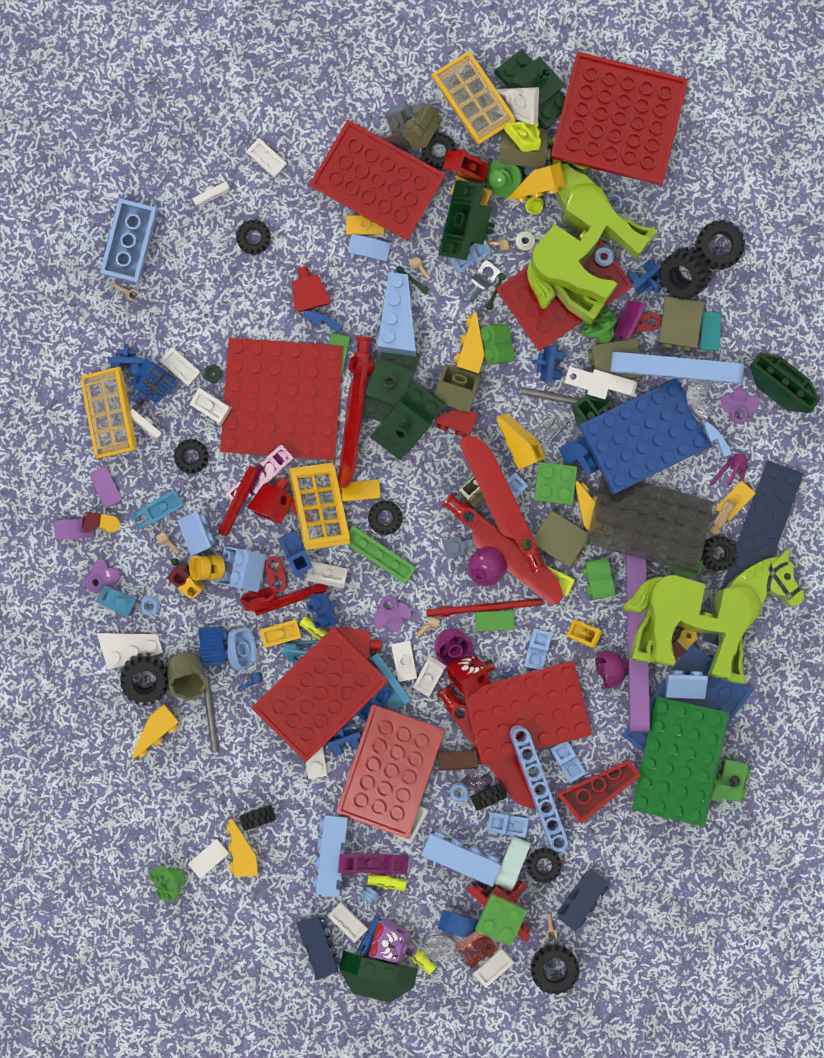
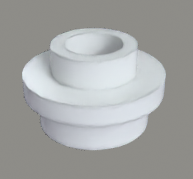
M524 231L517 235L516 245L520 250L527 251L534 246L535 238L530 232ZM525 237L528 238L529 243L523 244L522 239Z

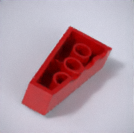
M628 760L561 791L557 795L577 820L583 824L634 783L641 774Z

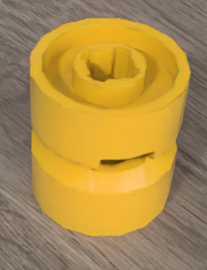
M220 555L193 556L189 563L190 576L193 580L221 579L225 572L223 558Z

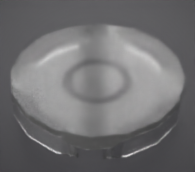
M677 463L646 478L645 482L656 492H670L681 482V466Z
M400 894L390 900L386 909V917L406 931H414L422 923L424 917L423 905L418 898L411 894Z
M434 931L426 937L424 950L430 958L438 962L450 963L458 960L461 956L463 945L455 935H448L445 931Z

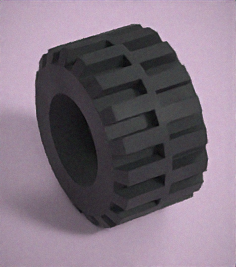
M716 220L710 224L708 223L696 238V252L701 251V255L708 258L706 262L711 264L712 270L730 268L738 262L744 252V235L742 232L740 233L739 227L733 226V223L730 221L727 223L725 220ZM721 234L729 239L731 250L727 255L718 256L710 250L709 241L714 235Z
M688 247L679 248L661 263L659 280H662L661 286L667 289L666 292L668 294L672 293V297L676 298L678 296L679 300L685 298L688 300L698 295L708 286V283L711 281L710 276L712 275V271L709 270L711 264L706 262L708 258L706 256L703 257L701 251L696 252L695 248L688 249ZM679 266L689 271L691 281L681 275Z
M140 653L136 658L135 656L130 657V661L127 660L121 670L120 686L123 689V694L128 696L129 701L134 700L137 705H139V702H142L143 706H146L147 702H150L152 705L155 703V700H161L162 695L166 694L169 685L167 666H164V662L162 660L159 661L156 655L151 657L150 653H146V656H142V653ZM140 671H149L155 675L156 682L150 687L143 688L134 683L133 677Z
M549 944L544 948H540L538 953H535L533 956L530 971L535 985L541 991H545L550 995H560V993L568 992L567 990L572 989L575 982L577 983L580 971L579 964L570 949L568 950L563 945L554 944L550 946ZM554 958L562 960L566 965L564 977L556 981L549 980L543 972L545 963Z

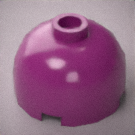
M490 547L477 549L468 561L467 568L470 578L481 586L497 584L507 571V564L505 565L503 561V555Z
M445 629L435 639V655L439 662L444 665L472 655L473 643L467 633L461 629Z
M614 651L597 652L596 655L599 657L595 658L597 675L599 676L600 674L603 684H600L602 689L606 690L619 686L625 679V672H628L626 660L623 661L622 657Z

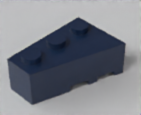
M588 868L555 914L556 917L574 931H577L587 918L585 917L589 911L592 912L598 903L596 901L599 896H603L608 890L607 884L609 882Z
M319 914L298 921L296 925L309 956V962L312 964L315 972V979L319 980L337 973L338 965L341 962L338 954H333L331 947L334 946L331 936H327L324 929L327 928L324 917L320 918Z

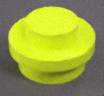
M530 197L526 200L524 206L528 213L535 215L543 210L544 203L540 197Z

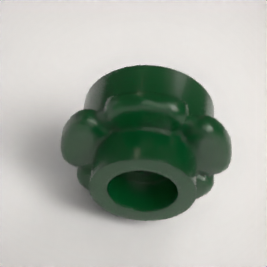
M212 365L204 369L205 374L203 376L206 381L217 383L222 378V371L219 366Z

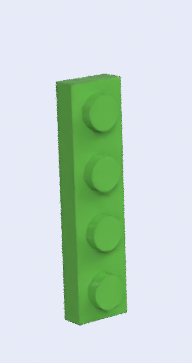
M352 525L348 531L350 544L347 545L406 584L416 568Z

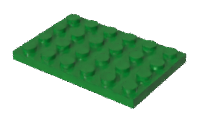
M656 696L650 731L648 732L640 768L641 776L638 778L631 810L705 827L730 713Z

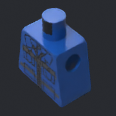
M146 357L132 381V385L138 391L132 400L139 406H142L147 398L156 404L179 383L173 376Z

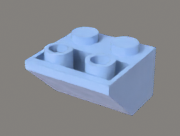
M196 511L177 520L191 556L214 548L212 545L215 543L212 533L207 532L205 527L208 525L205 515Z
M224 546L222 558L225 563V572L223 577L217 580V584L258 592L266 555Z
M670 670V674H665V697L705 699L708 676H704L703 672L690 671L689 675H683L684 671Z

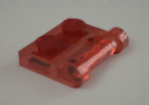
M477 931L456 944V950L464 956L469 968L477 967L479 961L491 956L498 950L491 937ZM471 945L476 950L474 954H471L468 950V947Z

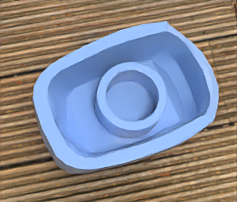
M248 628L230 631L227 640L229 663L235 670L248 669L257 661V650L253 634Z

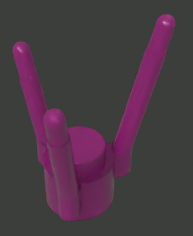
M737 453L734 454L733 458L729 457L727 463L714 477L710 485L713 486L729 466L733 472L728 485L732 484L736 474L740 472L739 482L741 480L744 481L748 468L746 465L748 459Z

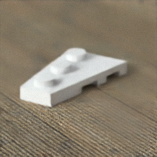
M539 87L496 89L515 119L532 125L538 122ZM486 92L489 104L495 102L489 92ZM498 105L491 109L492 112L504 115Z
M97 633L108 670L125 665L127 660L130 661V657L135 656L136 658L140 653H142V656H146V653H150V656L163 653L158 634Z

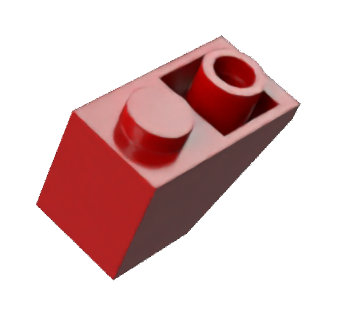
M454 409L435 418L434 423L437 424L436 428L444 431L452 428L455 431V435L465 437L466 435H471L478 413L472 411L468 413Z

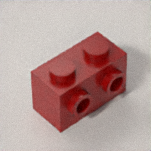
M457 148L456 151H447L442 169L470 182H485L490 164L480 160V157L469 155L467 151Z

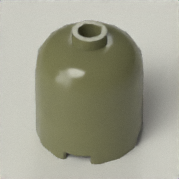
M181 652L169 660L167 675L172 696L174 698H184L185 701L201 697L203 695L202 692L208 685L200 658L190 652Z

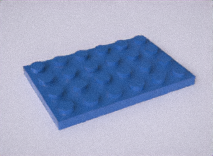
M677 378L578 425L612 495L711 447Z
M692 644L672 670L684 671L683 675H689L690 671L703 672L704 676H708L705 699L665 697L664 679L649 699L650 723L656 696L730 713L729 723L753 690L745 684L739 685L722 681L721 678L709 676L708 672L713 660ZM628 726L622 736L644 752L648 732H630Z

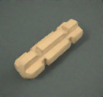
M728 500L724 503L723 509L720 510L709 530L711 534L719 535L735 507L734 503Z

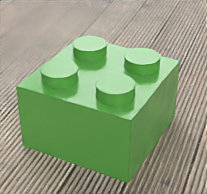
M539 462L534 501L572 506L577 467Z
M490 893L475 931L508 946H512L527 913V909Z

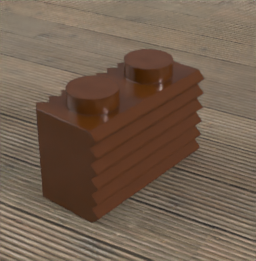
M463 749L462 751H439V771L477 769V751L475 749L473 751L471 749L469 751L467 749L465 751Z

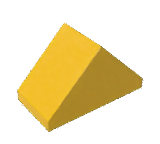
M573 619L566 637L595 649L602 631Z

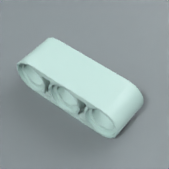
M513 836L511 839L512 841L506 850L501 862L502 866L494 882L495 885L508 891H512L531 843L516 836Z

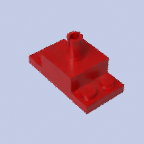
M518 879L512 891L508 892L494 885L485 894V889L479 883L474 885L471 882L467 887V892L483 906L486 905L490 893L522 906L518 903L517 899L528 886ZM522 922L517 935L527 942L531 935L529 927L524 922Z

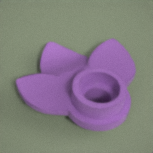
M738 386L732 392L731 397L722 396L721 406L725 412L729 413L732 422L742 424L748 419V415L756 412L758 409L759 396L748 398L744 388ZM736 411L742 412L741 418L735 416Z
M105 558L99 559L91 566V574L86 577L85 586L90 592L99 593L103 584L116 589L114 584L119 581L122 572L115 568H108ZM93 579L98 581L97 586L92 585Z
M385 596L380 601V608L374 613V625L378 629L386 624L392 631L398 633L402 627L403 618L411 617V611L406 604L399 603L394 596ZM391 601L393 607L391 609L386 608V602Z

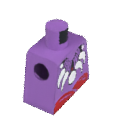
M383 919L378 922L369 956L399 962L406 955L414 958L418 948L409 944L411 939L410 932L388 919Z

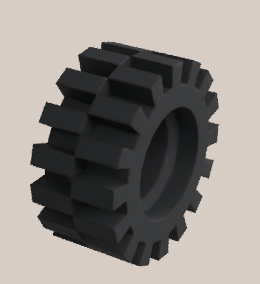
M437 132L432 136L427 147L422 148L421 152L426 164L439 169L443 168L446 154L441 158H436L432 155L431 148L435 144H442L445 146L447 154V151H456V146L449 135L446 136L445 133L438 134Z
M249 219V221H244L238 227L236 241L240 249L245 253L251 255L261 254L270 245L271 235L265 223L257 219ZM256 230L261 234V240L257 244L247 242L246 235L249 231Z
M194 439L183 440L175 448L174 462L181 471L195 474L207 466L209 453L206 446L200 441ZM189 449H194L199 454V458L194 464H189L184 460V454Z
M379 501L369 510V525L378 534L390 535L400 528L402 512L391 501ZM383 510L391 512L393 520L389 525H382L378 522V514Z
M710 537V539L705 540V544H702L703 550H700V553H703V556L700 559L704 560L703 565H707L709 570H727L735 564L733 561L737 560V557L734 554H738L737 550L734 551L736 545L731 544L733 541L727 539L728 537ZM717 546L722 547L724 550V558L721 561H717L713 557V550Z
M502 783L495 784L470 796L476 811L508 797Z
M272 805L239 816L244 831L277 820Z
M549 848L536 849L527 860V870L535 881L544 884L550 883L560 875L562 862L555 851ZM542 858H547L552 863L551 870L547 873H542L537 869V862Z

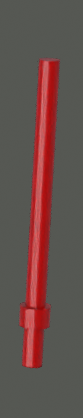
M541 598L449 607L447 605L436 609H426L427 617H450L453 614L541 606Z

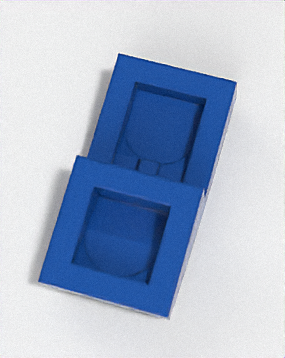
M311 311L303 313L317 327L324 322L336 333H339L343 328L339 323L325 315Z
M382 687L355 715L367 721L372 704L384 707L393 692Z

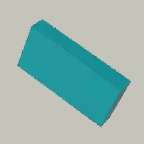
M702 312L700 350H720L721 312Z

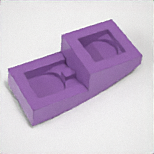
M83 519L54 521L55 540L95 538L94 529L90 533L81 532Z

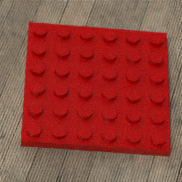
M577 51L550 158L662 186L688 79Z
M229 338L224 403L232 408L222 424L220 452L268 456L279 445L283 444L294 458L335 461L343 346Z

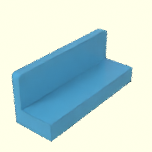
M377 653L368 661L388 680L383 687L393 692L386 705L390 710L396 711L411 701V699Z

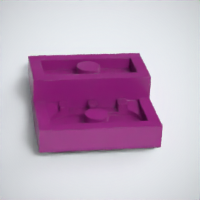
M636 301L625 302L613 327L615 339L621 338L627 341L631 338L646 304Z

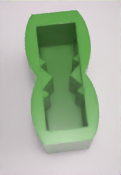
M508 324L482 327L481 338L485 346L484 356L487 364L497 365L513 362L514 349L511 344V331Z
M608 558L585 562V567H582L584 578H588L589 585L586 586L588 597L597 600L615 596Z

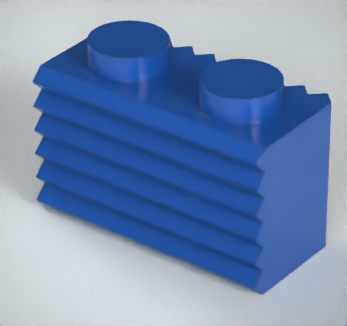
M222 626L198 628L203 667L226 664V660H229L227 649L224 646V641H227L226 629L223 630Z

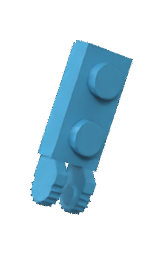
M176 489L142 507V510L130 516V519L132 521L136 520L143 514L147 516L148 520L138 524L136 527L137 531L150 524L158 522L185 505Z

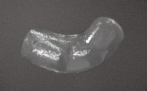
M692 380L689 383L686 394L688 407L700 423L714 411L706 401L705 395L708 389L716 382Z

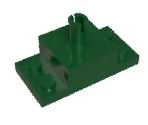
M521 49L494 71L508 89L539 87L538 122L544 129L561 116L565 96L560 91L565 84L540 56L533 61Z
M459 180L455 181L438 255L467 261L471 243L483 245L486 233H493L494 230L488 228H495L494 223L489 222L492 207L480 204L485 185Z
M381 352L365 393L362 410L363 416L382 422L410 387L421 355L416 353L415 357Z
M415 380L373 431L370 438L401 460L406 452L412 449L431 426L434 418L444 408L446 402Z

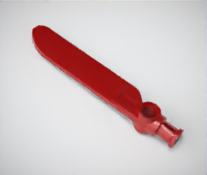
M356 336L358 341L357 352H354V356L349 362V371L354 374L349 385L338 474L339 488L348 487L356 467L367 376H371L374 371V361L371 359L372 354H370L371 342H373L371 337Z
M471 435L463 437L460 441V448L500 532L505 536L515 539L523 559L527 560L531 568V575L547 568L539 556L540 551L492 450L477 437ZM525 539H529L532 542V547L529 550L522 548L521 544Z
M454 493L448 496L442 507L452 511L454 517L472 530L473 542L478 548L490 547L500 552L504 557L505 565L507 564V571L547 603L557 605L562 600L560 583L551 570L545 568L531 575V568L527 560L523 559L516 542L503 535L497 527L467 503L459 501L454 497ZM468 511L473 512L475 515L474 521L470 523L464 520V514Z
M449 684L441 689L436 696L440 697L445 703L446 710L477 751L467 708L460 697L457 698ZM457 708L465 710L463 717H455L454 712ZM514 756L487 764L513 800L525 807L536 809L520 763ZM535 787L536 793L540 792L537 787Z

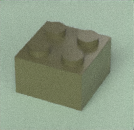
M444 364L435 395L446 402L447 406L469 413L481 375Z

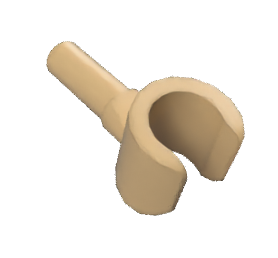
M505 239L499 241L485 240L488 245L499 246L500 251L510 250V244Z
M414 257L409 260L413 269L419 267L427 280L431 278L420 258Z
M114 283V288L127 295L130 301H135L129 297V293L135 292L138 294L136 290H128Z
M162 532L156 536L160 545L167 543L176 554L180 552L170 541L166 533Z
M431 617L427 624L416 633V636L419 638L429 627L436 629L440 620L436 617Z
M549 914L547 915L548 931L546 932V938L548 943H550L549 936L554 935L557 942L558 935L553 927L552 916Z

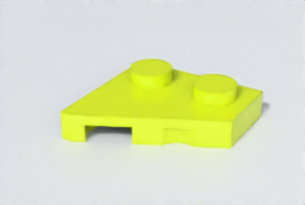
M523 121L506 123L504 130L522 152L539 150L541 145L540 131L538 130L539 122L534 125Z

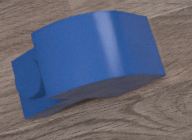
M578 437L558 448L567 465L578 460L587 476L599 470L584 437Z
M295 530L278 538L296 576L313 567Z
M442 911L438 929L467 939L480 940L482 933L475 931L479 919L466 917L451 911Z

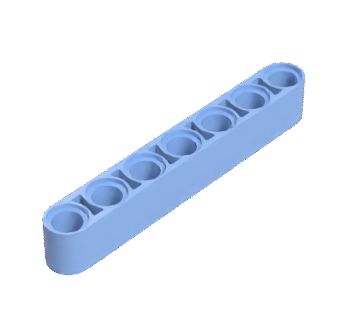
M612 352L610 372L743 384L744 364Z
M515 725L510 730V738L547 842L553 850L562 852L567 848L568 840L531 736L523 726ZM524 731V736L521 739H516V733ZM530 749L529 756L522 757L523 750ZM531 767H536L537 770L535 774L529 775V769ZM539 784L543 785L542 791L536 793L535 787ZM549 802L548 809L541 810V805ZM555 820V825L552 828H548V822ZM556 838H562L559 845H554Z

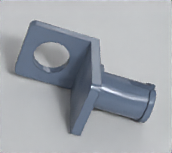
M485 260L476 274L470 278V281L473 283L463 295L464 298L473 303L481 290L486 291L501 270L489 260ZM486 267L493 269L494 274L490 278L483 275V270Z

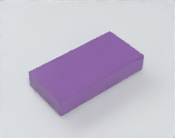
M107 466L89 473L105 509L123 501Z

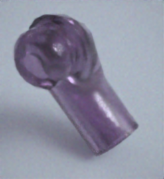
M484 774L479 779L466 775L462 783L478 791L488 788L491 785L492 778L488 774Z

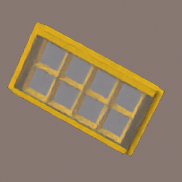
M467 51L431 74L433 81L477 145L503 130L506 123L516 121L514 115L470 51Z
M121 367L81 376V385L96 459L136 450L137 444Z
M325 463L289 468V476L305 551L350 544L334 464Z

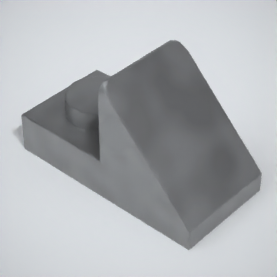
M401 110L386 115L392 134L384 137V140L401 150L412 148L409 141L402 136L406 128L405 123L408 121L405 111Z

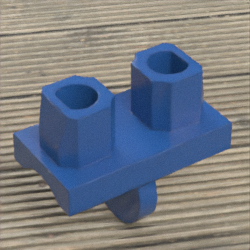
M648 260L642 266L647 272L641 277L638 272H634L629 276L632 286L638 295L645 290L648 293L653 289L657 293L661 291L658 285L662 282V280H659V275H661L659 268L662 266L659 263L655 264Z
M124 344V349H117V355H124V357H108L111 369L121 367V370H123V364L130 365V375H136L144 362L143 358L129 357V355H136V350H129V344Z
M553 346L545 347L543 353H538V360H532V364L537 365L536 372L541 373L540 381L549 382L561 379L562 371L554 369L555 362L563 361L564 352L556 350V347Z
M312 593L309 595L310 601L306 604L308 611L311 613L315 612L317 615L313 621L315 628H324L338 624L333 610L337 606L336 601H330L325 593Z
M349 724L345 725L335 734L336 736H333L326 743L328 749L331 748L334 756L344 753L342 744L349 742L351 750L358 749L361 738L359 728L350 730Z

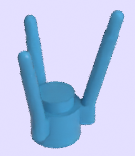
M292 640L291 643L285 642L283 657L288 658L290 662L297 663L299 655H305L308 652L300 650L301 647L297 645L316 644L319 640Z

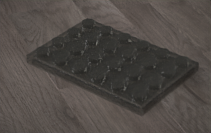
M601 475L585 543L697 574L714 502L644 482H638L612 495L603 475Z

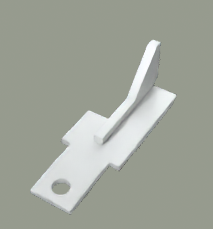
M570 366L568 368L564 383L588 390V395L605 399L609 389L630 398L637 397L635 390L638 382L595 369L593 373ZM572 373L576 374L575 380L570 378Z

